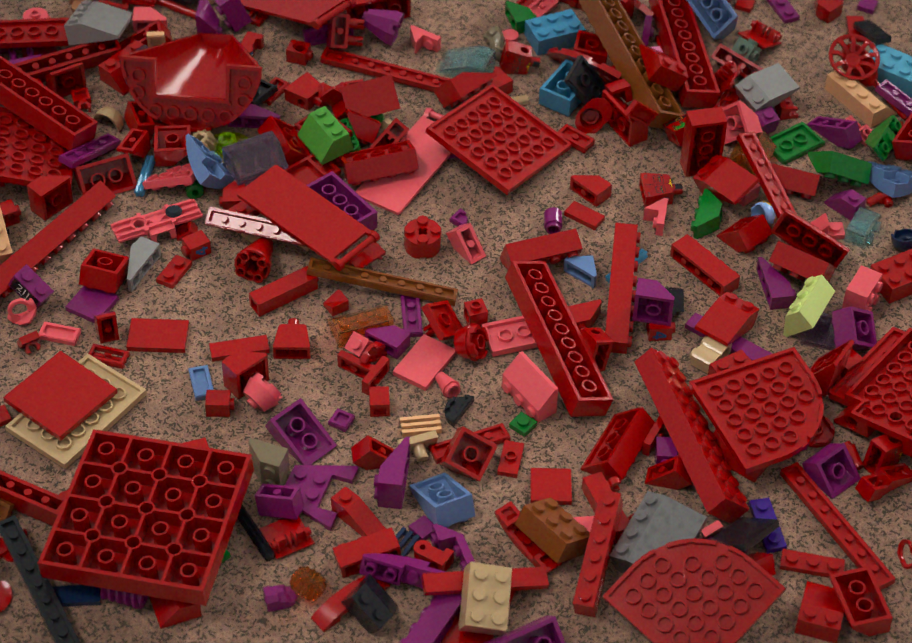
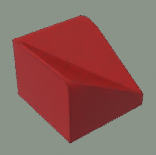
M340 289L335 291L323 303L332 317L349 310V300Z

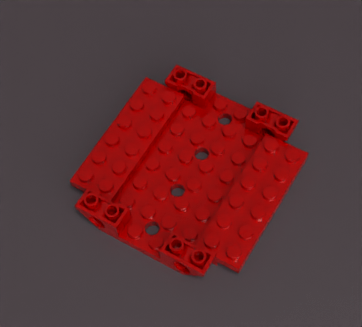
M892 327L863 356V362L852 368L828 392V398L848 406L834 419V423L865 437H869L875 430H878L902 441V453L912 457V328L905 332Z

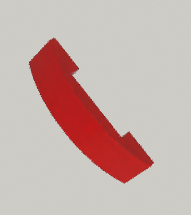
M511 501L494 512L507 536L535 567H545L548 574L562 565L563 562L556 563L515 525L520 511Z
M366 576L360 577L340 589L311 616V620L323 632L340 622L341 616L349 612L341 601ZM375 579L384 590L390 587L388 582Z

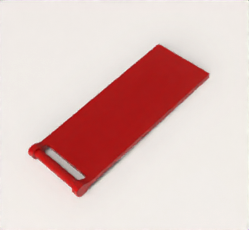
M240 0L245 9L310 25L316 30L322 28L323 24L338 14L356 5L355 0Z
M278 165L272 166L237 193V197L330 262L338 271L344 269L349 261L369 245L380 240V235L376 231L368 229ZM363 236H368L364 241H362L359 245H357L354 249H352L341 259H337L339 255H341L349 247L355 244Z

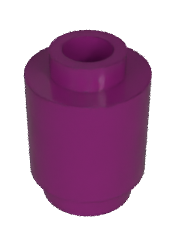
M555 207L546 209L544 211V228L548 234L560 232L563 227L562 211Z

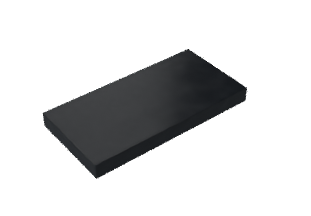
M740 517L710 540L727 546L730 545L746 553L779 527V519Z

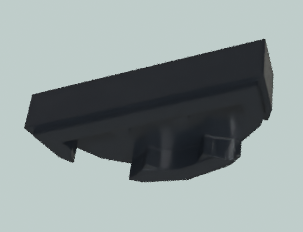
M474 396L452 397L447 401L444 410L445 419L451 426L454 427L472 405Z

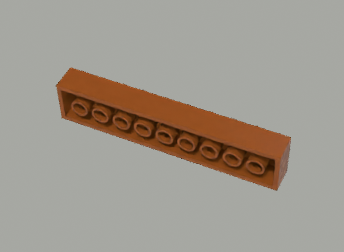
M579 0L582 10L586 13L596 35L601 40L603 48L609 55V59L613 62L616 70L621 72V79L624 78L631 85L632 99H636L657 111L658 115L648 127L664 129V123L684 115L670 89L648 79L639 45L644 43L620 0Z

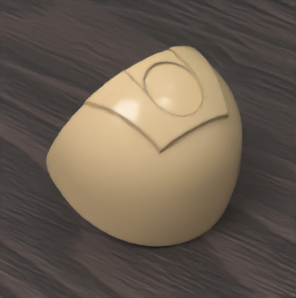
M102 107L93 117L96 121L104 116L109 118L115 124L117 132H120L124 127V119L121 113L112 107Z

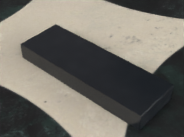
M872 21L854 22V29L875 45L891 42V35Z

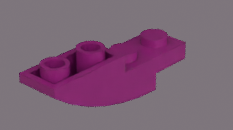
M364 554L359 574L365 576L371 574L375 579L400 586L401 582L423 588L422 573L444 571L429 567L430 562L411 557L391 554Z

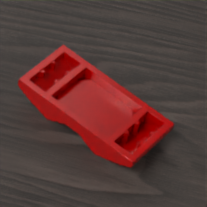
M313 154L284 168L285 171L305 185L331 171L337 176L341 174V169L332 161L321 165Z

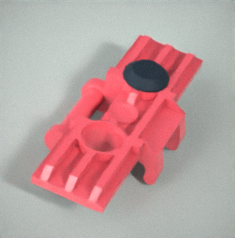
M193 198L169 206L165 204L162 209L144 215L136 213L133 217L110 224V227L119 243L147 235L148 239L150 238V240L157 242V235L166 231L169 232L171 239L177 238L176 225L202 218L203 214Z

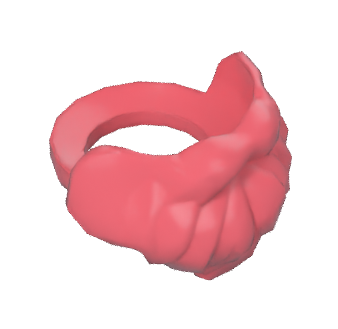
M18 298L11 301L7 307L9 313L7 319L19 325L30 324L37 312L34 300L32 298H29V300ZM17 304L27 306L25 312L20 314L12 312L13 307Z

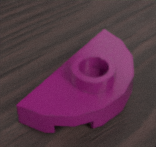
M650 15L645 16L642 41L646 46H648L650 37H653L655 28L651 27L653 16Z

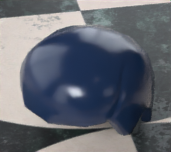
M896 229L894 234H891V241L895 249L900 252L912 249V229Z

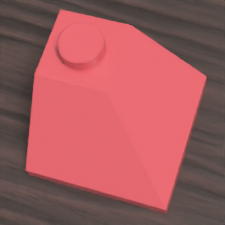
M741 100L722 107L728 121L724 145L738 141L737 136L739 133L754 131L757 135L763 132L758 115Z

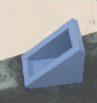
M593 255L566 257L564 259V271L592 288L596 287L597 273Z

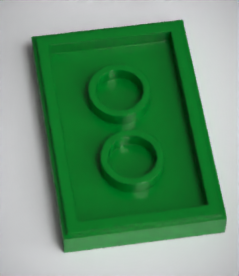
M800 122L763 140L761 145L785 165L808 154V152L824 146L825 141L804 122Z

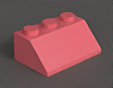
M523 351L519 352L503 373L502 389L513 397L514 402L518 406H522L529 417L539 423L556 413L558 387Z

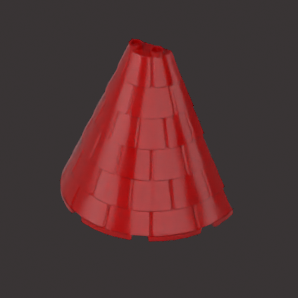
M198 33L120 56L123 78H126L130 88L129 92L140 108L156 121L159 119L168 124V126L191 125V132L203 131L204 129L210 131L213 128L225 126L238 118L253 101L262 77L263 67L258 65V62L233 35Z

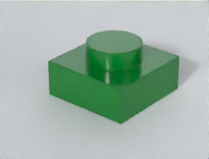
M523 412L519 413L509 423V428L523 437L527 436L537 426V421Z

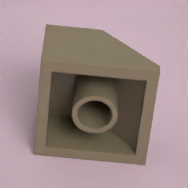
M250 438L248 441L249 454L252 455L254 472L261 485L262 483L284 485L290 473L288 448Z

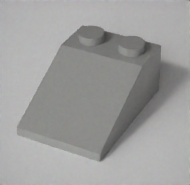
M779 63L755 72L735 85L736 94L753 112L770 106L774 108L800 89Z

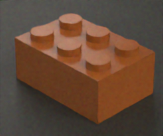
M551 497L524 505L515 523L523 533L556 563L579 557L586 551L590 533L586 527L579 524L570 513L566 512Z

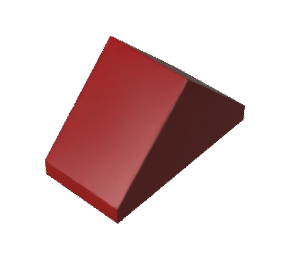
M495 66L494 73L497 76L492 78L493 83L491 84H494L506 94L513 92V79L499 67Z

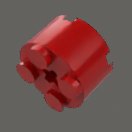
M423 215L410 221L404 227L405 251L411 257L417 259H428L437 255L441 248V227L439 224Z

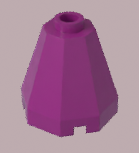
M369 9L362 16V19L365 21L363 25L384 43L392 46L398 36V30L402 26L405 14L393 10Z

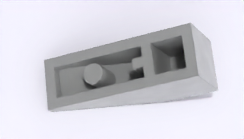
M140 236L131 245L127 274L128 291L132 292L159 259L161 256L160 243Z

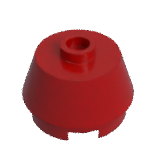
M471 323L458 329L454 336V348L457 355L472 361L484 359L488 353L485 350V341H489L486 328L480 327V324Z

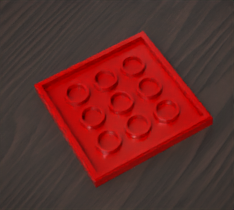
M59 351L3 398L4 402L61 441L118 392L117 388L64 352Z

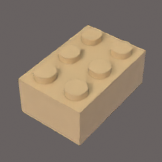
M470 562L464 567L459 631L501 636L507 632L512 568Z

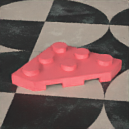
M187 163L182 168L181 165L167 169V172L159 175H151L142 184L144 189L154 191L166 186L167 188H174L181 184L189 186L194 184L196 177L190 163Z

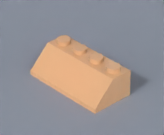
M836 71L827 74L824 89L870 128L885 121L891 115H897L892 108L858 80L844 78Z

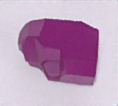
M267 585L263 587L267 611L272 612L293 606L298 599L297 589L285 585Z

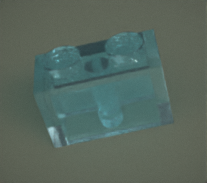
M859 207L846 229L844 241L863 249L867 243L871 244L875 235L873 233H878L881 227V222H879L881 214Z

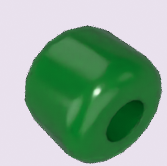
M196 179L194 184L185 186V192L190 199H197L202 197L204 188Z

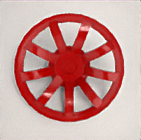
M858 34L842 35L834 40L829 49L828 55L831 66L844 78L864 80L871 77L879 67V51L864 36ZM851 38V48L849 51L843 40ZM856 39L864 42L858 51H855ZM840 44L844 53L834 50L835 46ZM869 45L873 52L861 56V53ZM833 55H838L842 60L835 63ZM875 57V65L864 60ZM842 66L843 70L846 71V74L842 72L838 67ZM866 66L872 70L865 75L861 67ZM858 71L860 76H850V74Z

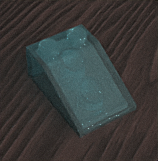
M481 45L448 49L435 72L455 77L462 72L490 73L495 65L496 50Z

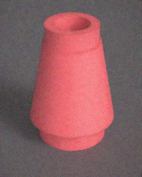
M439 372L435 376V380L445 397L452 398L458 396L461 390L459 382L444 372Z

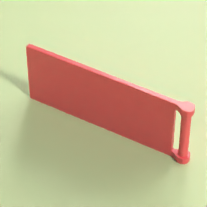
M427 107L423 116L400 140V142L410 140L415 147L419 166L418 170H414L415 172L411 174L399 173L396 177L392 178L381 177L373 182L369 180L364 181L355 192L365 201L400 215L452 155L449 150L425 133L426 128L435 122L430 120L431 118L438 120L444 115L434 112V109Z

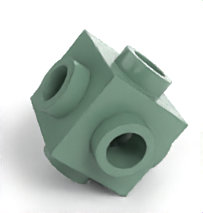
M740 36L732 48L733 51L753 63L759 58L762 49L757 46L758 42L749 38L747 40Z

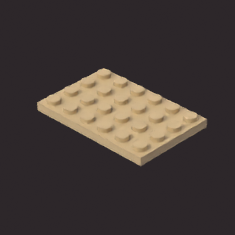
M86 354L78 363L117 388L118 393L61 441L21 413L5 426L8 433L64 469H67L84 453L93 429L108 431L147 395L145 388L89 354Z

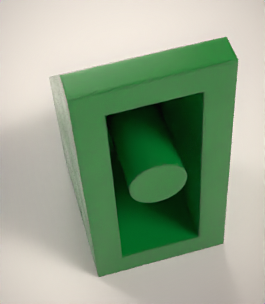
M505 1V15L512 28L518 34L525 33V20L537 18L536 15L528 7L511 1Z

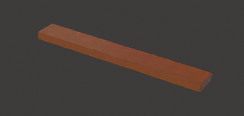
M310 258L306 273L311 276L433 302L448 300L452 306H455L458 293L456 288L345 265L344 269L338 271L330 262L316 258Z

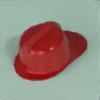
M603 98L591 99L577 113L575 117L576 128L586 134H594L599 131L612 116L613 109L611 104Z

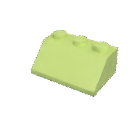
M822 274L816 277L811 276L804 282V287L798 292L796 300L790 305V310L785 317L784 336L788 337L814 328L835 292Z

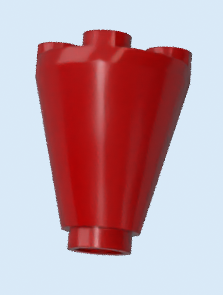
M259 238L238 252L234 262L235 273L246 280L256 283L263 282L271 271L272 240Z

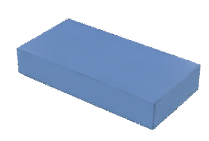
M208 365L188 368L195 401L206 399V391L214 390Z

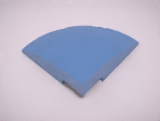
M190 134L186 135L188 159L200 185L208 188L223 189L239 177L233 169H230L222 162L223 160L218 154L203 146V142Z
M866 161L872 163L869 181L881 192L892 198L912 193L911 170L902 169V167L896 165H883Z

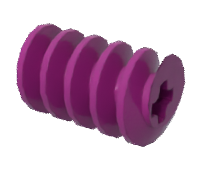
M101 588L102 599H109L111 602L116 601L118 604L124 603L127 607L132 605L134 609L140 608L142 610L148 599V596Z

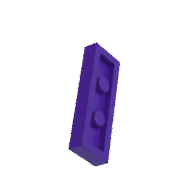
M769 497L749 500V507L753 518L777 519ZM780 526L762 540L766 553L787 549Z

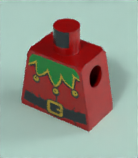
M686 114L663 124L668 140L678 146H682Z

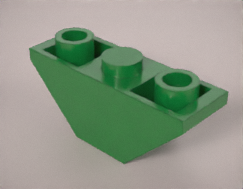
M891 115L873 129L865 141L873 154L881 161L887 158L893 147L892 141L902 127L900 121L894 115Z
M704 189L703 195L699 196V208L695 209V221L692 220L691 231L694 232L695 239L719 230L723 218L722 202L709 189Z

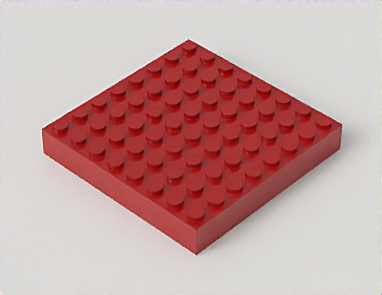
M93 429L38 560L42 578L206 606L254 471L252 455Z

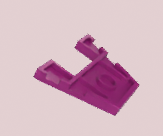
M295 465L285 486L300 487L304 508L301 512L309 516L314 522L323 525L325 529L331 531L337 519V513L319 508L331 480L336 479L353 484L359 471V466Z

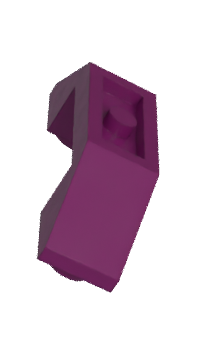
M433 524L432 534H430L433 546H437L442 551L446 548H453L454 556L460 558L461 571H464V567L468 563L475 562L463 534L439 524Z

